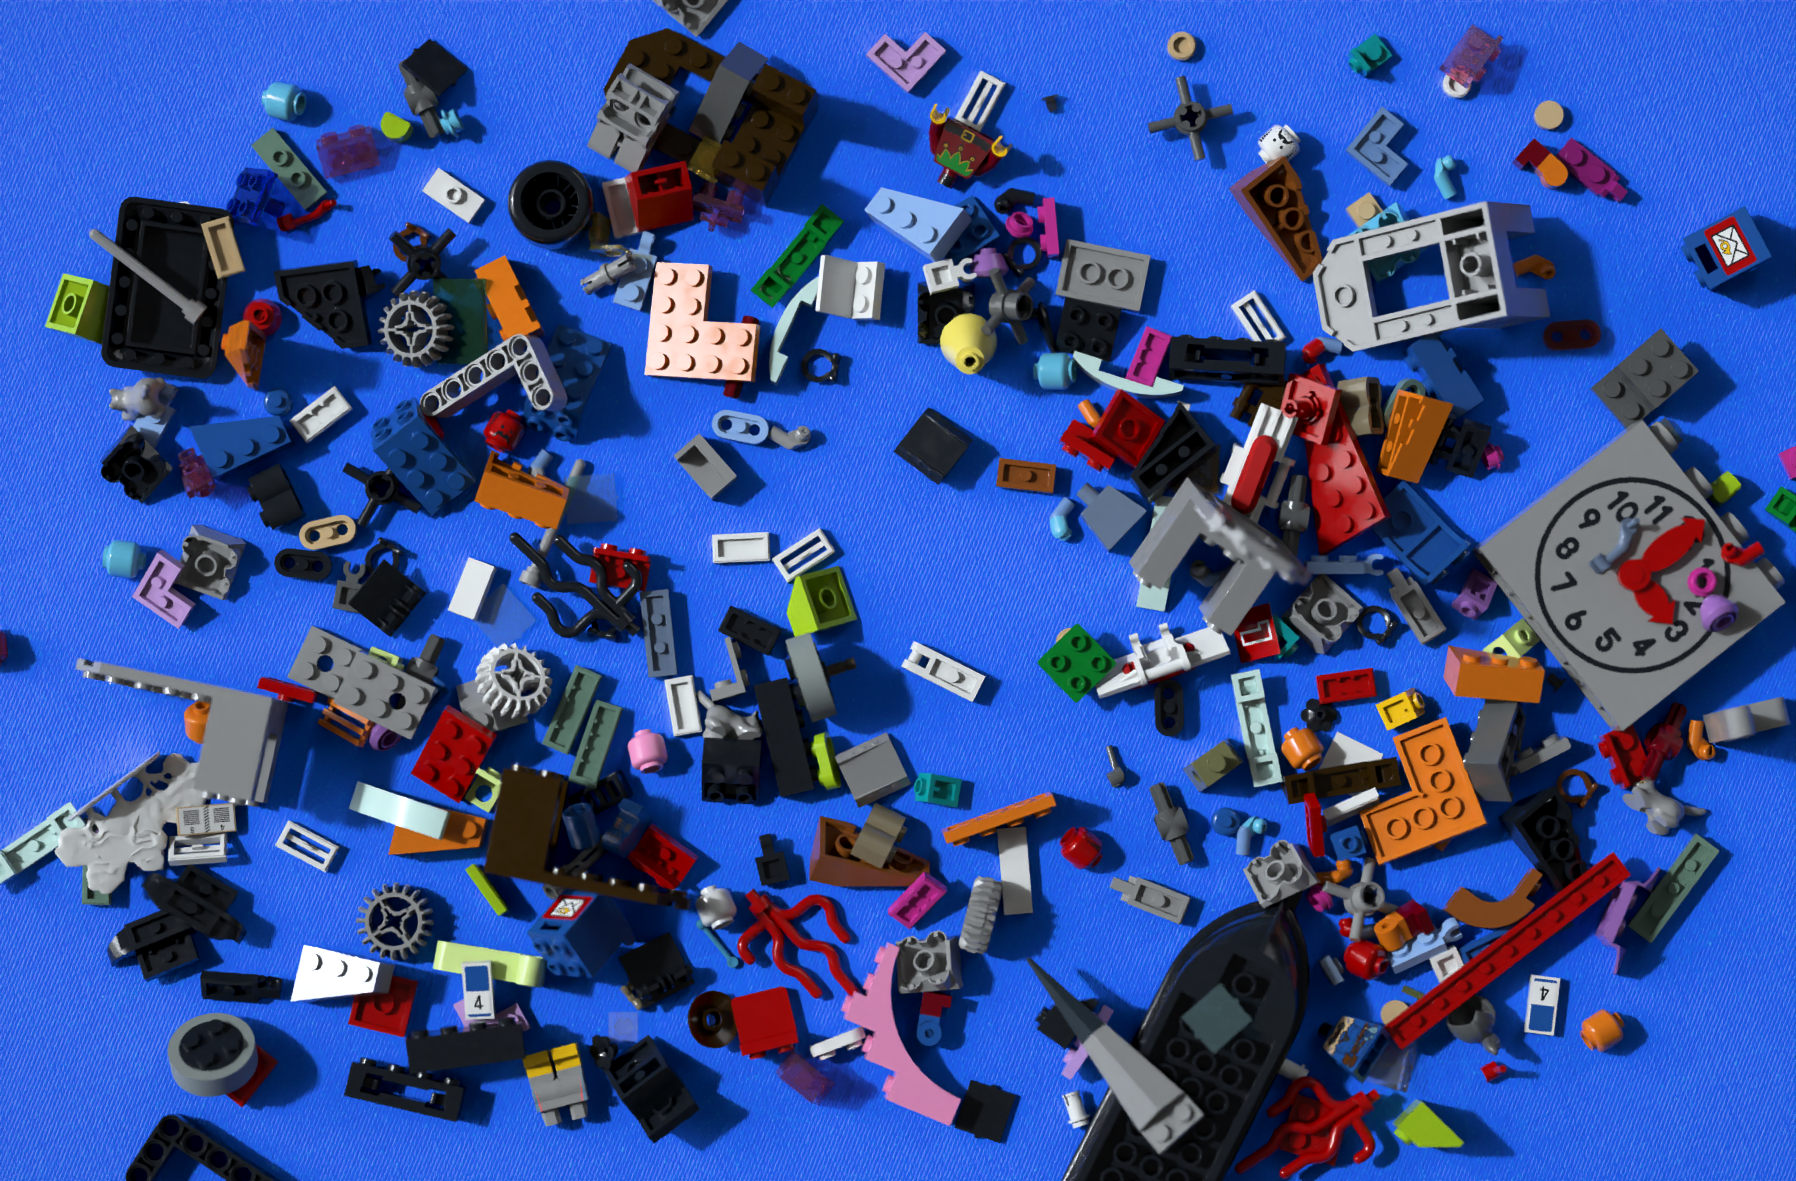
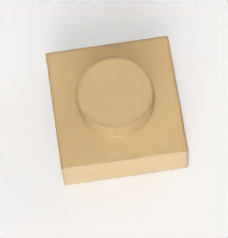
M1370 192L1345 209L1357 228L1383 211Z

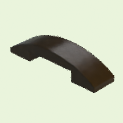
M1396 757L1327 767L1283 776L1288 805L1304 802V796L1308 793H1315L1317 799L1366 791L1374 787L1382 789L1401 785Z

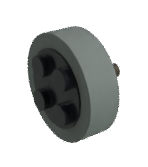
M810 632L785 640L789 658L784 659L791 680H797L798 685L793 686L799 706H806L812 722L836 715L835 701L829 683H831L830 677L844 673L847 670L856 669L854 658L852 657L826 666L824 661L821 662L816 644L813 642Z
M209 1013L194 1017L182 1024L174 1032L168 1044V1058L175 1082L183 1090L197 1096L216 1097L239 1089L250 1080L258 1064V1053L251 1028L243 1020L230 1014Z

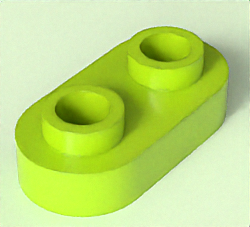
M827 732L816 734L810 746L814 758H817L820 768L817 770L819 783L821 786H825L827 790L840 788L841 775L835 759L836 754L832 739Z

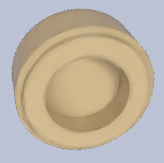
M1187 32L1173 34L1167 44L1168 54L1176 61L1190 59L1196 49L1195 39Z
M1554 101L1542 102L1534 112L1535 123L1543 130L1557 128L1564 116L1562 107Z
M1391 1000L1385 1003L1380 1012L1384 1025L1408 1008V1006L1398 1000Z

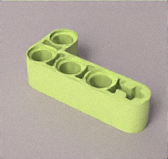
M437 941L433 969L462 974L461 963L463 961L491 960L493 979L533 987L544 986L547 962L543 957L448 941Z

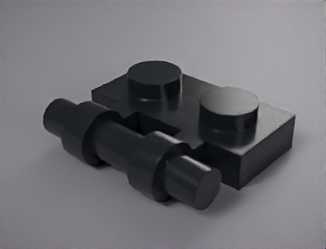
M1450 412L1428 463L1436 465L1439 458L1447 460L1445 470L1473 478L1490 437L1492 427L1465 418L1461 427L1454 426L1453 423L1456 416ZM1447 438L1455 439L1452 448L1445 445Z

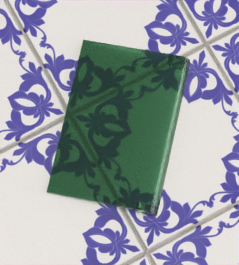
M433 278L434 296L439 298L438 304H445L447 306L444 314L452 315L447 324L455 327L453 330H448V335L453 340L445 341L449 350L447 352L440 351L442 358L436 360V364H470L488 352L486 278Z

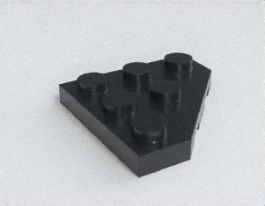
M357 260L274 271L279 300L302 314V318L317 330L325 332L340 348L372 344Z

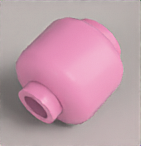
M644 729L636 732L635 737L628 742L631 764L633 768L640 770L642 774L658 772L663 768V764L667 762L668 754L664 738L660 734L652 733L650 729Z

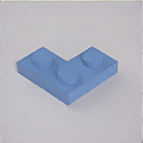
M1382 106L1345 152L1390 187L1408 165V163L1387 147V144L1404 124Z

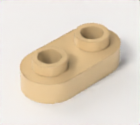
M346 515L319 519L304 524L300 530L299 539L302 545L309 550L326 549L351 542L357 534V526L354 520ZM341 525H346L348 528L345 535L338 533V528ZM318 531L320 534L319 540L311 541V533Z

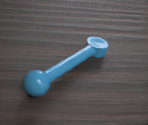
M701 919L696 922V927L699 930H703L727 959V965L730 968H735L738 965V959L728 953L709 928L704 926Z

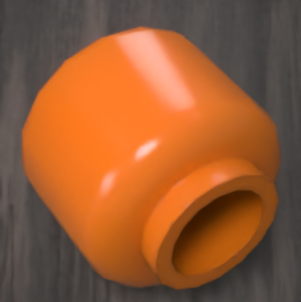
M196 701L187 707L184 712L185 733L189 739L198 744H203L211 708L209 702Z
M1295 727L1284 735L1285 741L1281 746V751L1292 767L1307 771L1321 762L1324 746L1311 729L1303 728L1299 730L1298 727Z
M1601 1009L1582 1022L1580 1036L1590 1050L1605 1052L1623 1039L1622 1028L1625 1025L1616 1012L1611 1014L1609 1011Z

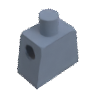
M1087 482L1076 494L1087 505L1086 509L1080 514L1081 518L1107 552L1147 512L1143 507L1110 485L1099 493Z

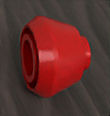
M260 298L247 305L243 313V320L252 322L265 333V337H268L279 329L282 322V314L276 303L269 299Z

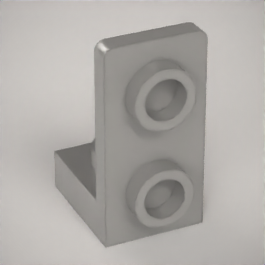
M731 637L724 639L737 682L732 684L731 679L714 683L715 689L709 690L713 702L747 693L745 687L750 685L746 669L740 670L737 659L742 658L738 641L732 643Z

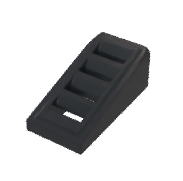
M619 770L599 780L596 790L586 787L567 798L572 806L582 803L580 797L584 796L586 802L592 806L594 815H597L620 803L623 797L626 799L634 795V792L623 771ZM611 781H614L620 795H618ZM601 786H605L612 800H607ZM594 791L601 806L597 807L590 792Z

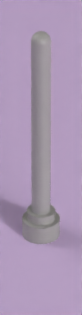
M92 229L89 232V237L182 308V313L185 314L184 318L194 325L203 315L207 306L201 301L187 299L98 229Z
M583 459L575 461L565 484V487L570 490L557 529H546L537 550L545 560L586 467ZM533 562L531 567L527 566L526 571H522L518 580L536 589H540L543 582L539 569Z

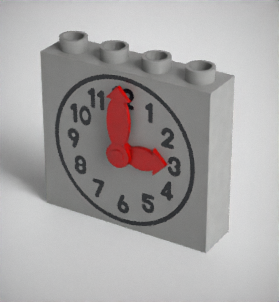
M1643 420L1628 426L1471 550L1612 731L1625 730L1785 603L1784 599L1777 592L1785 584V581L1768 559L1762 557L1756 563L1752 561L1744 567L1727 563L1722 559L1721 549L1724 544L1734 543V546L1743 549L1741 545L1749 539V535L1743 525L1730 512L1725 513L1719 518L1710 507L1706 499L1714 494L1711 485L1695 467L1689 468L1686 472L1681 470L1670 456L1671 453L1678 449V445L1670 432L1658 421L1649 428ZM1625 518H1639L1640 523L1637 525V530L1628 552L1602 573H1595L1589 566V562L1600 553L1605 557L1614 550L1619 542L1622 520ZM1697 568H1708L1716 576L1717 585L1710 595H1722L1738 607L1737 619L1732 625L1722 631L1711 632L1705 630L1702 626L1700 607L1703 600L1708 596L1700 597L1694 595L1687 585L1689 574ZM1702 577L1697 579L1699 587L1703 588L1706 584L1705 579Z

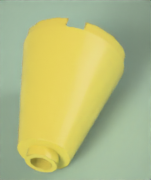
M971 313L954 317L943 328L940 338V346L944 357L949 363L965 374L979 372L991 360L997 348L996 331L994 330L989 336L985 335L981 328L987 322L986 319Z

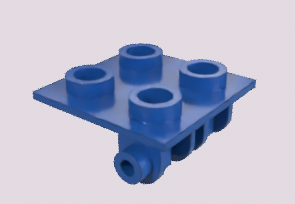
M972 195L955 205L956 207L964 208L972 219L944 257L945 260L952 258L953 265L956 266L963 259L969 256L972 257L973 253H979L980 249L990 243L994 244L995 240L1000 238V235Z

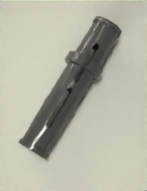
M600 835L601 840L596 845L584 849L568 865L564 864L560 869L569 870V876L579 878L580 872H586L606 852H609L602 847L603 835ZM548 884L543 886L544 893L553 900L567 889Z

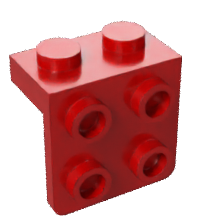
M780 986L732 999L731 1006L741 1043L742 1056L749 1055V1059L752 1060L767 1056L766 1050L777 1048V1052L781 1053L795 1049L794 1043L799 1042V1037L788 992L785 987Z

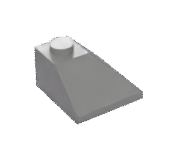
M475 680L456 686L462 713L493 733L528 723L527 717L522 718L519 714L516 718L512 719L508 712L506 715L501 716L498 708L491 711L492 704L490 702L482 703L485 695L477 693L479 685L474 683Z

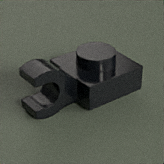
M770 833L760 835L759 840L763 856L756 857L755 860L761 885L765 886L790 880L784 852L775 853Z

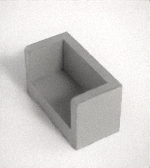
M700 433L674 455V458L712 501L738 479L737 475Z

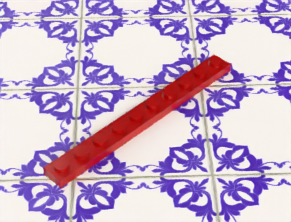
M1611 852L1383 1027L1401 1050L1631 874L1616 854Z

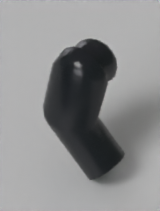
M1009 188L996 198L994 202L995 210L999 214H1007L1017 204L1033 206L1035 192Z

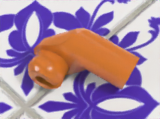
M1086 399L1078 405V409L1087 423L1095 428L1101 417L1091 401Z
M1690 720L1687 737L1688 748L1698 759L1703 761L1711 760L1715 756L1716 750L1713 745H1710L1702 737L1704 722Z
M1337 860V870L1315 872L1321 882L1316 885L1323 886L1325 881L1339 884L1349 878L1353 873L1351 860Z

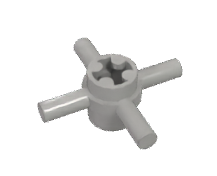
M1371 857L1365 858L1360 883L1346 888L1325 881L1322 887L1323 892L1343 898L1345 909L1353 915L1349 940L1353 942H1360L1366 916L1372 915L1376 911L1390 914L1399 908L1397 905L1385 902L1383 889L1377 883L1372 882L1376 859Z

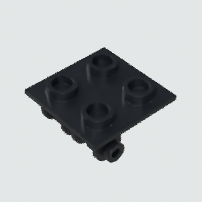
M1065 297L1055 351L1074 354V351L1110 362L1121 308Z
M383 559L348 604L391 638L425 596L426 592Z
M670 932L618 957L644 1009L695 983L691 976L693 974L692 968L689 964H685Z

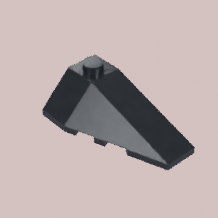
M1553 786L1518 800L1498 817L1514 843L1536 870L1543 874L1542 877L1556 894L1587 871L1586 863L1582 861L1578 846L1580 844L1579 837L1575 834L1571 821L1573 819L1572 811L1557 787Z

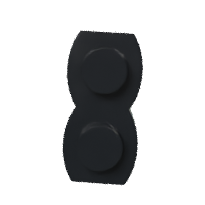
M278 463L248 478L250 486L247 487V490L254 503L259 501L263 510L259 515L266 528L271 526L272 530L278 531L306 517L303 506L281 464Z

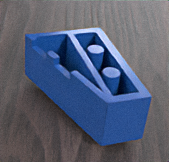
M1443 333L1423 336L1407 348L1404 352L1406 355L1404 361L1411 372H1418L1423 379L1421 383L1425 388V392L1429 396L1434 395L1438 400L1454 404L1450 412L1456 416V421L1482 403L1484 399L1466 370L1463 371L1455 360L1456 354L1453 349H1448L1439 337Z
M280 416L189 426L212 478L217 481L295 445L284 419Z

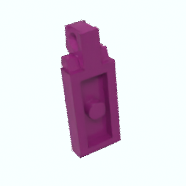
M1572 137L1556 155V158L1567 168L1568 174L1595 196L1599 195L1604 199L1608 194L1619 203L1628 193L1626 189L1617 183L1620 177L1615 174L1616 172Z

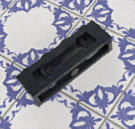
M1187 334L1171 337L1169 358L1170 380L1284 386L1286 343H1281L1275 339H1267L1262 342L1252 341L1248 338L1226 340L1218 336L1195 338ZM1200 356H1205L1203 363H1201ZM1252 359H1254L1255 366H1250Z
M360 1057V1061H353L351 1063L344 1096L453 1122L459 1121L467 1087L460 1085L461 1080L444 1077V1081L432 1079L433 1073L429 1072L416 1073L414 1075L404 1072L405 1067L390 1063L388 1068L376 1066L377 1060ZM370 1073L383 1076L385 1081L428 1091L432 1088L446 1091L445 1095L437 1092L432 1093L430 1103L443 1105L444 1109L428 1106V1101L386 1091L377 1094L364 1091L363 1089L364 1087L372 1090L380 1089L382 1079L369 1077Z

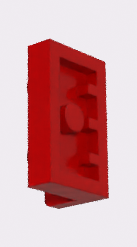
M1633 724L1623 731L1613 730L1599 736L1601 742L1598 743V748L1604 759L1608 758L1612 769L1609 770V774L1615 786L1619 785L1621 789H1626L1633 785L1634 782L1644 780L1640 772L1647 757Z

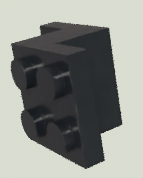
M649 1034L613 1060L612 1068H603L620 1100L639 1121L653 1144L700 1110L682 1078L664 1058Z

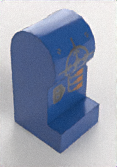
M623 797L618 806L621 811L614 820L612 827L605 832L602 839V847L615 855L627 858L634 851L655 818L643 806Z

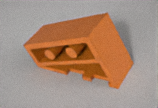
M505 255L474 270L478 278L473 281L480 295L486 293L490 301L486 307L493 320L498 318L502 326L499 333L503 341L516 334L538 338L546 335Z
M1398 389L1376 472L1418 483L1454 404Z
M491 450L474 501L480 503L486 509H498L507 512L512 518H524L533 521L541 528L557 529L570 489L539 473L535 478L521 471L523 465L513 462L511 466L499 460V453Z
M436 807L451 812L442 840L395 825L388 855L483 847L489 819Z

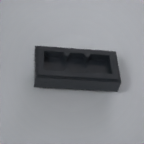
M730 605L718 632L770 656L782 630Z

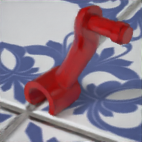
M326 199L313 212L296 219L293 218L292 213L278 217L277 224L282 232L297 228V226L317 220L324 216L332 207L336 206L337 202L334 199L330 201Z

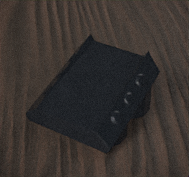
M926 281L918 283L919 344H940L943 328L954 317L961 314H975V283L959 282L958 288L930 294Z
M928 407L893 452L923 473L927 479L939 485L965 454L973 439Z
M129 425L100 460L103 464L101 468L102 477L110 483L120 482L124 486L125 494L133 500H138L141 504L173 469L132 425Z

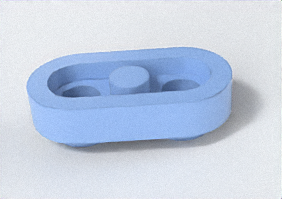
M722 410L712 420V428L715 434L726 440L758 445L764 442L769 434L767 422L757 415ZM725 420L731 421V429H722V422ZM752 426H758L760 433L753 436L749 433V429Z

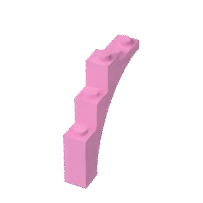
M887 942L886 946H880L876 953L874 962L878 963L874 974L869 972L863 985V989L867 990L865 995L854 991L852 996L847 994L841 1011L845 1012L843 1018L874 1031L873 1036L867 1035L861 1051L865 1052L864 1058L895 1071L893 1076L888 1075L882 1088V1091L886 1092L884 1098L950 1126L961 1099L944 1090L922 1073L905 1050L898 1035L891 1006V981L895 960L900 947Z

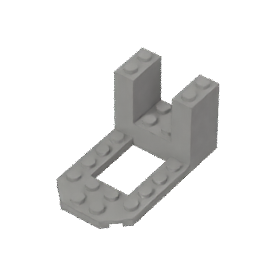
M1484 201L1333 239L1327 248L1328 253L1322 263L1318 264L1313 272L1322 330L1343 342L1344 346L1352 352H1359L1457 328L1501 329L1549 318L1550 312L1545 289L1516 287L1508 244L1509 239L1535 233L1530 205ZM1440 244L1450 299L1377 316L1368 262Z
M1188 477L1129 561V564L1134 569L1132 573L1141 584L1149 589L1154 585L1161 590L1198 535L1201 540L1212 547L1217 543L1219 545L1218 548L1231 561L1205 597L1199 609L1204 615L1202 619L1210 629L1220 635L1224 631L1230 636L1272 576L1276 575L1278 571L1282 577L1293 584L1298 581L1306 585L1312 576L1280 538Z
M81 658L77 659L75 669L83 671L82 677L104 682L106 679L107 682L209 702L211 708L193 789L201 791L200 797L214 800L220 799L238 805L259 807L260 802L268 803L289 702L97 661L93 662Z

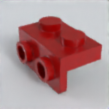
M1075 419L1072 420L1059 441V444L1063 446L1061 450L1074 458L1079 455L1088 460L1086 465L1100 473L1102 470L1108 472L1117 457L1090 438L1093 432L1092 429Z
M601 543L600 548H593V556L599 559L606 568L608 586L625 589L631 583L630 575L623 569L624 562L631 561L642 573L643 582L639 591L646 592L652 558L645 556V550L629 548V553L617 551L618 546ZM591 568L589 583L596 584V573Z
M653 823L647 829L634 851L627 857L637 870L646 872L655 878L658 885L665 889L674 890L681 884L699 858V856Z

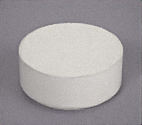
M1461 69L1451 70L1442 81V89L1448 97L1460 99L1466 96L1471 89V78L1467 72Z

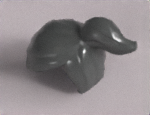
M1473 995L1448 1014L1447 1026L1457 1039L1466 1043H1481L1488 1053H1491L1493 1056L1498 1055L1501 1044L1499 1037L1493 1033L1496 1019L1494 1006L1488 999L1479 995Z

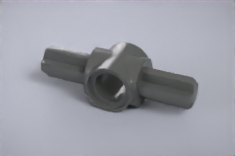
M404 59L398 63V67L407 86L403 92L413 116H420L428 136L431 139L437 138L445 132L436 112V109L439 107V101L433 91L401 66L402 62L406 60Z
M1298 474L1292 475L1290 478L1288 500L1281 502L1278 518V528L1283 530L1282 541L1296 558L1300 533L1307 531L1310 515V506L1305 503L1308 479L1306 476Z
M431 634L420 657H412L405 672L433 685L434 682L432 680L439 673L435 663L445 644V640L435 634ZM401 695L397 703L396 709L398 710L402 709L406 704L404 695Z
M1164 782L1151 786L1149 791L1158 811V814H1155L1153 818L1162 840L1165 842L1169 840L1179 865L1192 862L1194 856L1185 836L1186 833H1189L1190 829L1181 807H1174Z

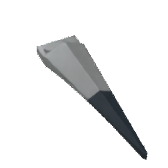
M1027 958L1028 964L1138 1130L1158 1153L1162 1155L1205 1115L1185 1092L1123 1040L1035 961Z

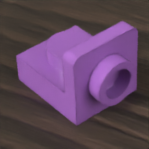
M1473 568L1467 576L1460 595L1453 601L1452 607L1462 615L1476 620L1488 608L1497 583L1492 578Z

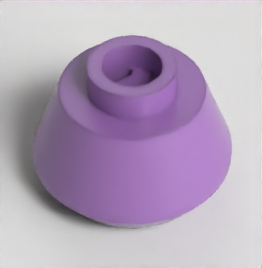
M984 248L979 250V255H974L969 270L971 274L976 273V277L984 278L990 277L989 271L991 269L999 268L1002 276H1005L1008 266L1002 253H996V248Z
M1714 594L1706 597L1700 607L1703 628L1711 632H1719L1728 628L1737 619V605L1722 595L1717 596Z
M374 722L368 736V741L373 750L387 751L400 741L402 735Z

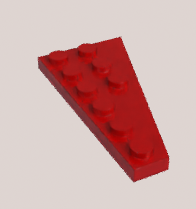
M1317 364L1301 374L1334 387L1325 364ZM1340 399L1328 445H1320L1305 439L1319 555L1324 556L1391 517Z

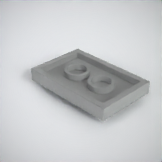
M1067 239L1055 296L1081 299L1139 313L1150 255Z

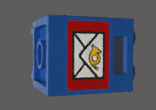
M1745 206L1683 238L1685 245L1681 246L1688 262L1695 261L1699 269L1694 274L1701 287L1708 286L1710 291L1773 259ZM1706 244L1718 269L1709 274L1695 248Z
M569 888L565 889L526 932L533 942V947L546 960L548 969L555 975L593 978L622 943L626 946H632L635 942V938L631 933L633 931L632 927L611 896Z

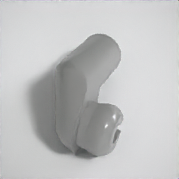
M773 426L767 438L788 450H793L806 445L810 441L811 431L806 426H799L798 429L786 433L780 428Z

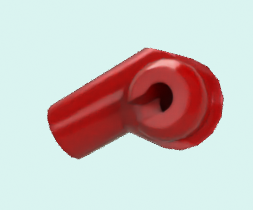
M1755 542L1746 549L1736 547L1734 543H1726L1721 549L1722 559L1739 567H1744L1765 554L1759 542Z

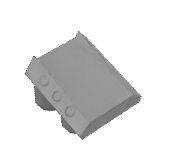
M728 0L652 1L697 37Z
M192 525L189 535L183 540V553L179 562L184 564L185 567L176 584L221 600H226L246 543L242 538L227 535L207 528L204 525Z
M1318 574L1281 618L1294 633L1313 648L1315 653L1325 654L1363 611V607L1326 574Z
M887 732L835 756L858 808L911 784Z
M1279 840L1271 847L1270 855L1265 858L1256 857L1249 863L1248 867L1243 869L1263 908L1321 883L1308 861L1307 855L1298 844H1289L1286 840Z
M938 930L931 932L926 939H917L914 936L905 937L902 941H896V946L900 947L896 957L898 991L900 994L960 989L963 986L961 948L957 936L948 937L944 932Z

